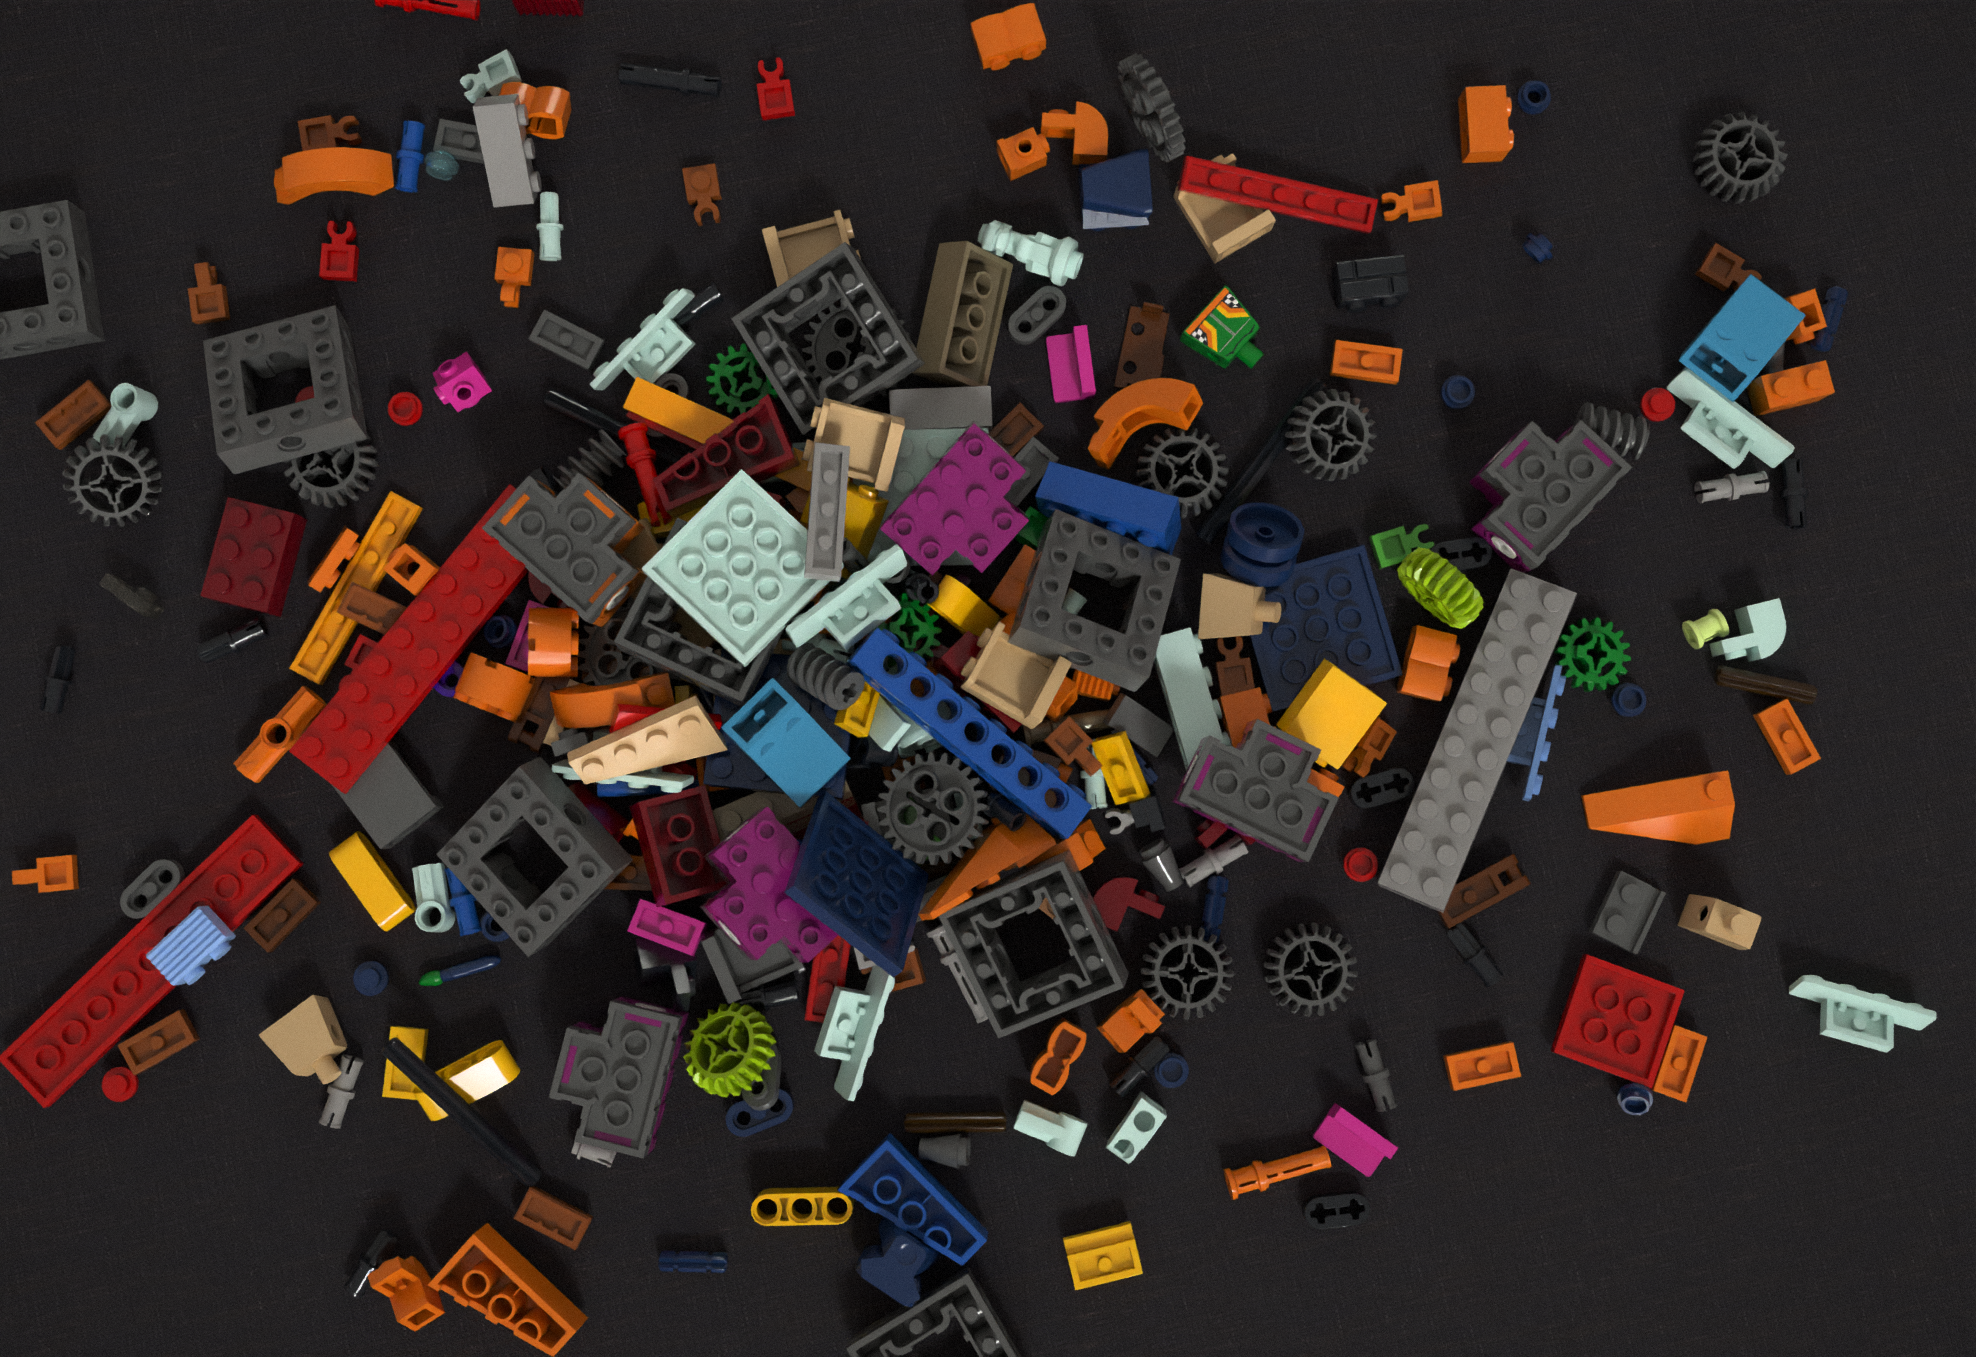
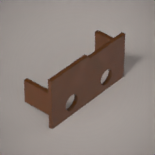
M1147 302L1143 303L1142 308L1130 306L1114 387L1125 388L1143 380L1161 377L1165 357L1162 354L1170 315L1169 313L1162 312L1164 306ZM1135 323L1142 324L1144 327L1143 334L1134 335L1131 331L1132 325ZM1126 362H1133L1136 365V371L1133 374H1128L1124 371L1123 366Z

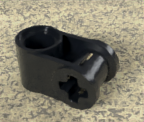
M851 734L848 755L851 759L847 763V768L872 769V767H892L898 758V744L896 743L892 750L888 752L883 750L869 734L868 737L859 738Z

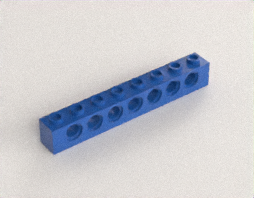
M879 628L872 630L846 661L845 665L862 674L865 682L963 763L970 766L974 772L1026 815L1031 817L1057 840L1068 839L1092 807L1085 800L1086 794L1075 785L1069 784L1068 786L1058 778L1060 773L1053 766L1046 762L1041 764L1032 756L1033 750L1028 745L1019 740L1015 742L1005 734L1007 729L1000 722L993 718L988 720L979 712L980 706L967 696L962 698L953 691L954 685L941 674L935 676L925 667L927 663L921 656L912 651L908 653L898 645L900 640L887 629L881 631ZM885 657H890L897 663L895 675H891L884 670L883 660ZM913 679L919 680L923 684L924 693L922 697H917L911 692L910 684ZM940 701L947 703L951 709V715L948 720L941 718L938 714L937 707ZM968 723L972 724L977 730V738L974 742L969 741L964 733L965 726ZM995 745L1000 747L1004 753V759L1001 764L996 763L991 756L992 748ZM1022 767L1030 774V781L1027 786L1022 785L1018 779V772ZM1048 789L1052 790L1056 795V804L1053 808L1049 807L1045 802V793Z

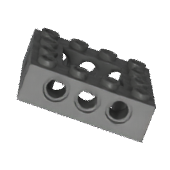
M69 200L1 211L0 258L10 259V255L31 251L37 254L41 253L49 304L0 313V360L105 341L85 212Z
M846 242L731 318L801 433L812 438L815 437L817 429L810 427L815 406L822 408L824 398L860 407L925 364L857 252ZM843 297L844 301L842 303L844 307L853 313L862 327L860 331L862 336L871 342L878 354L875 356L869 354L859 356L854 360L855 364L835 377L830 375L819 385L788 333Z
M336 305L203 340L216 453L233 474L368 439L351 329ZM297 367L302 369L310 367L315 398L257 413L255 399L259 397L253 385L252 371L261 378H271L276 376V373Z
M1055 509L1042 527L1007 643L1054 661L1059 656H1062L1072 662L1071 668L1136 692L1150 677L1181 559ZM1073 570L1081 574L1087 572L1110 582L1109 585L1117 588L1126 587L1131 581L1134 582L1130 598L1124 603L1123 610H1126L1122 627L1118 631L1062 610Z
M677 517L663 547L688 522ZM647 576L614 640L618 649L743 707L750 700L784 629L744 667L733 656L730 660H727L715 654L714 650L708 646L704 649L684 640L678 632L669 633L668 630L680 606Z
M541 757L519 766L436 854L528 957L550 944L633 861L631 856L558 775L552 772V769ZM524 820L529 822L568 866L563 874L542 895L538 887L534 883L530 884L513 865L515 862L505 853L491 854L500 843L512 837L514 828Z
M1070 850L1006 876L992 885L989 884L984 888L972 891L973 895L969 899L939 916L998 1038L1124 988L1129 973ZM1044 898H1047L1055 914L1053 920L1056 925H1060L1070 945L1068 951L1076 959L1021 981L995 928L1003 925L1006 919L1025 911H1027V914L1034 912L1040 907Z
M969 1266L922 1293L921 1299L917 1300L913 1307L902 1305L848 1338L846 1346L851 1357H900L899 1355L912 1351L914 1344L936 1332L938 1335L948 1327L950 1318L956 1316L963 1328L964 1339L966 1342L970 1340L979 1357H1021Z

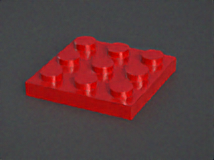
M1583 954L1550 1051L1652 1088L1685 990Z

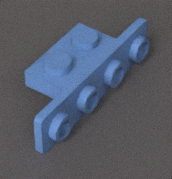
M1556 664L1552 669L1546 699L1533 698L1507 760L1509 763L1529 767L1522 797L1524 801H1530L1532 794L1539 795L1543 775L1537 774L1540 761L1546 762L1551 742L1545 741L1548 728L1554 729L1559 709L1553 708L1555 695L1562 696L1566 676L1560 675L1562 666Z

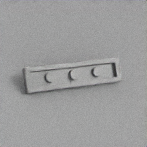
M817 442L814 444L804 578L840 582L850 446Z

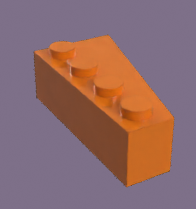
M488 1223L467 1240L428 1284L429 1287L436 1291L443 1290L455 1297L454 1301L465 1307L469 1305L485 1314V1318L496 1325L500 1323L514 1331L515 1336L552 1357L558 1353L588 1319L581 1310Z

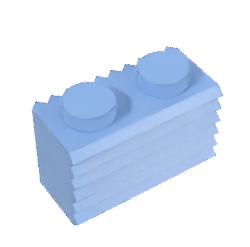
M198 906L146 954V958L155 965L156 969L160 970V973L173 986L185 983L191 985L205 973L203 969L205 964L211 959L214 961L220 959L231 949L229 943L236 935L209 906Z

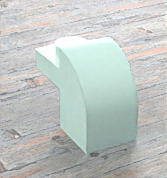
M1780 598L1734 610L1741 636L1709 644L1712 657L1725 654L1726 660L1747 655L1748 662L1770 656L1780 647L1786 634V620Z

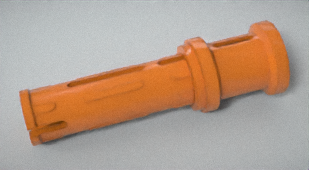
M1323 1145L1316 1149L1262 1163L1261 1160H1254L1249 1166L1235 1170L1225 1168L1223 1171L1229 1194L1232 1200H1235L1242 1193L1257 1189L1261 1192L1266 1191L1271 1183L1320 1169L1331 1168V1160L1326 1147Z

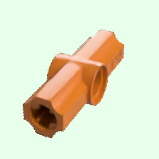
M302 686L273 719L267 720L262 725L257 738L233 763L237 770L253 782L259 783L284 754L292 748L326 707L325 701L308 687ZM284 726L287 732L286 738L283 742L278 743L275 737L276 731L279 727Z

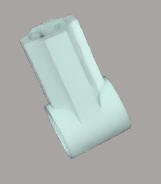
M129 383L117 385L110 397L112 407L93 434V438L100 443L101 435L107 434L110 443L113 444L115 437L122 435V445L125 446L139 423L151 419L156 414L158 409L157 398L154 394Z
M444 863L426 864L412 868L417 901L415 921L417 926L426 932H445L455 922V912L449 903ZM434 908H438L441 912V920L436 926H433L429 920V915Z
M1024 1099L1013 1129L1045 1141L1047 1146L1061 1153L1075 1156L1088 1123L1061 1111L1056 1113Z

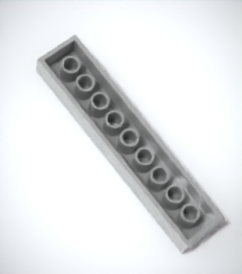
M1512 568L1510 569L1379 878L1378 885L1444 913L1576 598V592Z

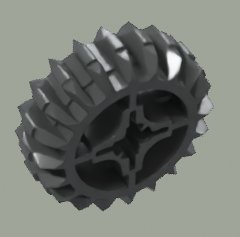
M1744 111L1738 113L1735 117L1730 113L1721 120L1713 121L1709 128L1700 134L1701 140L1695 144L1694 148L1698 153L1693 157L1692 162L1701 165L1695 170L1694 175H1703L1705 178L1701 182L1700 187L1709 184L1712 187L1710 196H1715L1720 192L1722 193V202H1727L1732 197L1735 204H1740L1745 199L1748 203L1753 202L1758 196H1765L1770 192L1771 187L1773 188L1778 184L1780 180L1778 176L1784 173L1786 168L1781 163L1786 160L1788 154L1779 151L1784 147L1785 141H1776L1775 139L1779 129L1770 132L1767 129L1769 120H1765L1760 124L1758 123L1757 114L1751 115L1747 119ZM1724 137H1740L1736 143L1728 142L1724 144L1719 142ZM1755 172L1759 174V177L1754 180L1739 179L1743 173L1751 174Z
M1329 389L1326 394L1323 391H1317L1314 393L1313 398L1311 396L1303 398V406H1296L1293 409L1298 418H1289L1287 421L1294 429L1285 434L1287 438H1293V444L1287 446L1286 449L1297 452L1292 462L1295 464L1303 462L1301 467L1303 473H1310L1312 471L1313 479L1324 477L1325 481H1334L1337 477L1339 480H1344L1348 477V473L1356 474L1359 472L1358 464L1363 465L1369 462L1364 452L1370 453L1375 450L1368 444V440L1375 439L1377 435L1369 433L1368 427L1372 426L1375 421L1365 419L1370 409L1367 407L1359 408L1361 399L1357 397L1350 399V393L1346 391L1338 394L1336 389ZM1331 408L1330 414L1325 416L1323 423H1313L1316 416L1322 410ZM1347 422H1348V425H1349V428H1350V433H1349V431L1347 430V426H1346ZM1323 430H1329V434L1338 440L1332 441V437L1328 433L1323 432ZM1310 437H1312V439L1315 442V450L1312 447ZM1340 447H1348L1346 453L1338 461L1330 463L1332 456L1336 455Z
M1168 428L1164 431L1166 441L1156 434L1152 439L1156 447L1146 444L1143 449L1149 457L1140 456L1138 459L1140 465L1147 467L1136 472L1137 477L1147 478V480L1139 484L1140 487L1150 488L1151 490L1172 496L1180 487H1189L1193 490L1197 488L1201 491V493L1192 497H1179L1181 518H1186L1188 507H1190L1195 516L1201 513L1199 503L1209 510L1212 507L1210 498L1219 500L1222 496L1216 488H1225L1227 485V481L1218 477L1228 473L1227 467L1218 466V464L1225 461V454L1215 456L1214 452L1217 451L1220 445L1216 442L1209 447L1206 443L1210 435L1207 433L1203 435L1201 440L1197 439V428H1192L1189 436H1185L1184 429L1178 428L1176 437H1174L1171 429ZM1176 447L1191 449L1182 458H1177L1172 454L1169 456L1164 454L1165 451ZM1199 456L1207 464L1209 471L1208 483L1202 479L1203 475L1196 469V461ZM1191 460V463L1187 468V474H1189L1190 477L1184 475L1182 479L1180 478L1176 484H1173L1177 477L1176 473L1178 471L1174 470V467L1176 469H1181L1182 466H1185L1187 462ZM1156 461L1163 465L1162 469L1169 476V483L1165 489L1161 487L1156 477Z
M103 434L100 437V446L96 440L89 438L86 441L88 450L78 445L74 450L78 457L69 456L66 461L72 468L63 471L64 477L73 480L63 485L64 490L76 492L68 498V501L70 503L81 501L82 504L77 510L79 514L85 513L87 509L92 511L93 513L89 519L91 522H95L99 515L104 516V526H110L113 518H116L117 524L120 527L126 524V515L133 523L138 522L140 519L138 511L147 516L151 512L148 504L156 505L159 501V498L153 493L161 492L163 489V485L153 482L161 479L162 472L158 470L150 471L151 468L157 465V459L151 458L146 461L144 457L149 452V449L144 447L138 453L134 450L137 441L131 439L127 446L122 445V435H117L114 443L111 444L108 435ZM102 456V473L85 479L84 473L87 463L94 458ZM114 456L129 461L138 472L122 468L117 461V457ZM110 474H113L114 479L121 480L117 487H114L110 481L106 482ZM135 483H142L141 495L133 502L124 505V489L133 487ZM90 491L104 493L109 500V504L95 498Z
M367 435L368 439L314 453L313 460L308 465L310 454L283 461L285 464L292 466L284 471L286 477L294 478L289 484L290 487L294 490H300L299 496L305 500L310 498L311 503L316 506L323 502L326 507L333 508L336 501L341 506H347V496L355 501L359 500V494L357 493L359 488L365 492L369 491L368 485L364 483L366 478L370 480L376 479L375 474L369 471V468L378 466V461L369 458L377 452L375 447L368 445L371 437ZM327 454L333 457L332 463L335 471L328 467L330 465V462L328 460L329 457L327 456ZM354 459L352 471L348 474V464ZM331 476L339 484L332 487H318L313 482L317 479L323 480Z
M1300 923L1296 926V936L1291 929L1286 928L1284 930L1288 941L1284 942L1279 937L1274 938V943L1280 947L1278 952L1273 949H1267L1266 953L1275 957L1274 963L1264 962L1263 967L1274 969V974L1266 975L1264 980L1269 983H1277L1271 987L1269 992L1273 996L1281 992L1283 993L1278 1000L1279 1005L1284 1006L1292 1000L1290 1012L1295 1014L1302 1005L1303 1015L1309 1017L1312 1013V1006H1314L1317 1015L1323 1016L1325 1012L1323 1004L1326 1003L1331 1011L1337 1010V1005L1333 1000L1335 997L1344 1003L1348 1000L1341 991L1343 988L1351 991L1354 990L1355 986L1346 982L1347 976L1357 977L1358 972L1348 970L1347 965L1355 964L1357 960L1355 957H1344V954L1348 953L1352 947L1350 944L1338 947L1343 938L1340 933L1335 934L1329 939L1331 927L1324 926L1319 935L1317 923L1310 924L1308 933L1304 924ZM1309 941H1318L1324 944L1332 952L1335 959L1319 960L1314 950L1311 949ZM1299 945L1298 962L1284 970L1288 954L1294 947ZM1308 961L1311 964L1322 966L1318 968L1317 973L1313 972L1315 976L1312 979L1307 974L1299 973L1303 971L1304 966L1307 967L1306 963ZM1337 969L1333 984L1326 992L1321 994L1323 977ZM1302 979L1307 989L1310 990L1311 998L1297 996L1289 988L1286 980Z
M1189 925L1184 927V936H1180L1177 927H1172L1171 934L1173 939L1169 940L1161 932L1158 935L1159 939L1163 942L1161 947L1153 942L1149 943L1148 946L1156 951L1154 957L1143 954L1142 959L1150 962L1151 968H1140V973L1151 975V979L1143 981L1142 986L1143 988L1154 986L1155 990L1150 992L1148 996L1151 1000H1155L1159 996L1162 998L1157 1005L1161 1011L1168 1004H1171L1169 1009L1171 1017H1175L1179 1008H1182V1017L1188 1020L1190 1018V1009L1194 1008L1196 1016L1202 1018L1203 1010L1201 1006L1205 1005L1210 1012H1214L1216 1008L1211 1000L1214 997L1221 1003H1224L1226 1000L1218 991L1220 988L1229 991L1232 988V985L1223 982V977L1234 976V971L1223 970V965L1230 964L1232 958L1229 956L1220 958L1219 955L1227 949L1224 944H1220L1215 948L1212 947L1217 940L1216 935L1211 934L1207 942L1203 940L1205 929L1198 928L1195 937H1193L1192 928ZM1182 944V951H1180L1178 962L1174 965L1160 966L1164 956L1172 948ZM1193 944L1199 945L1209 954L1214 968L1197 965L1193 953ZM1188 961L1192 963L1190 968H1195L1196 971L1204 973L1190 975L1187 983H1185L1183 976H1179L1177 973H1170V971L1185 969V963ZM1160 977L1177 979L1180 986L1181 1000L1175 999L1166 993L1162 987ZM1213 978L1209 989L1200 997L1192 1000L1195 984L1202 979Z

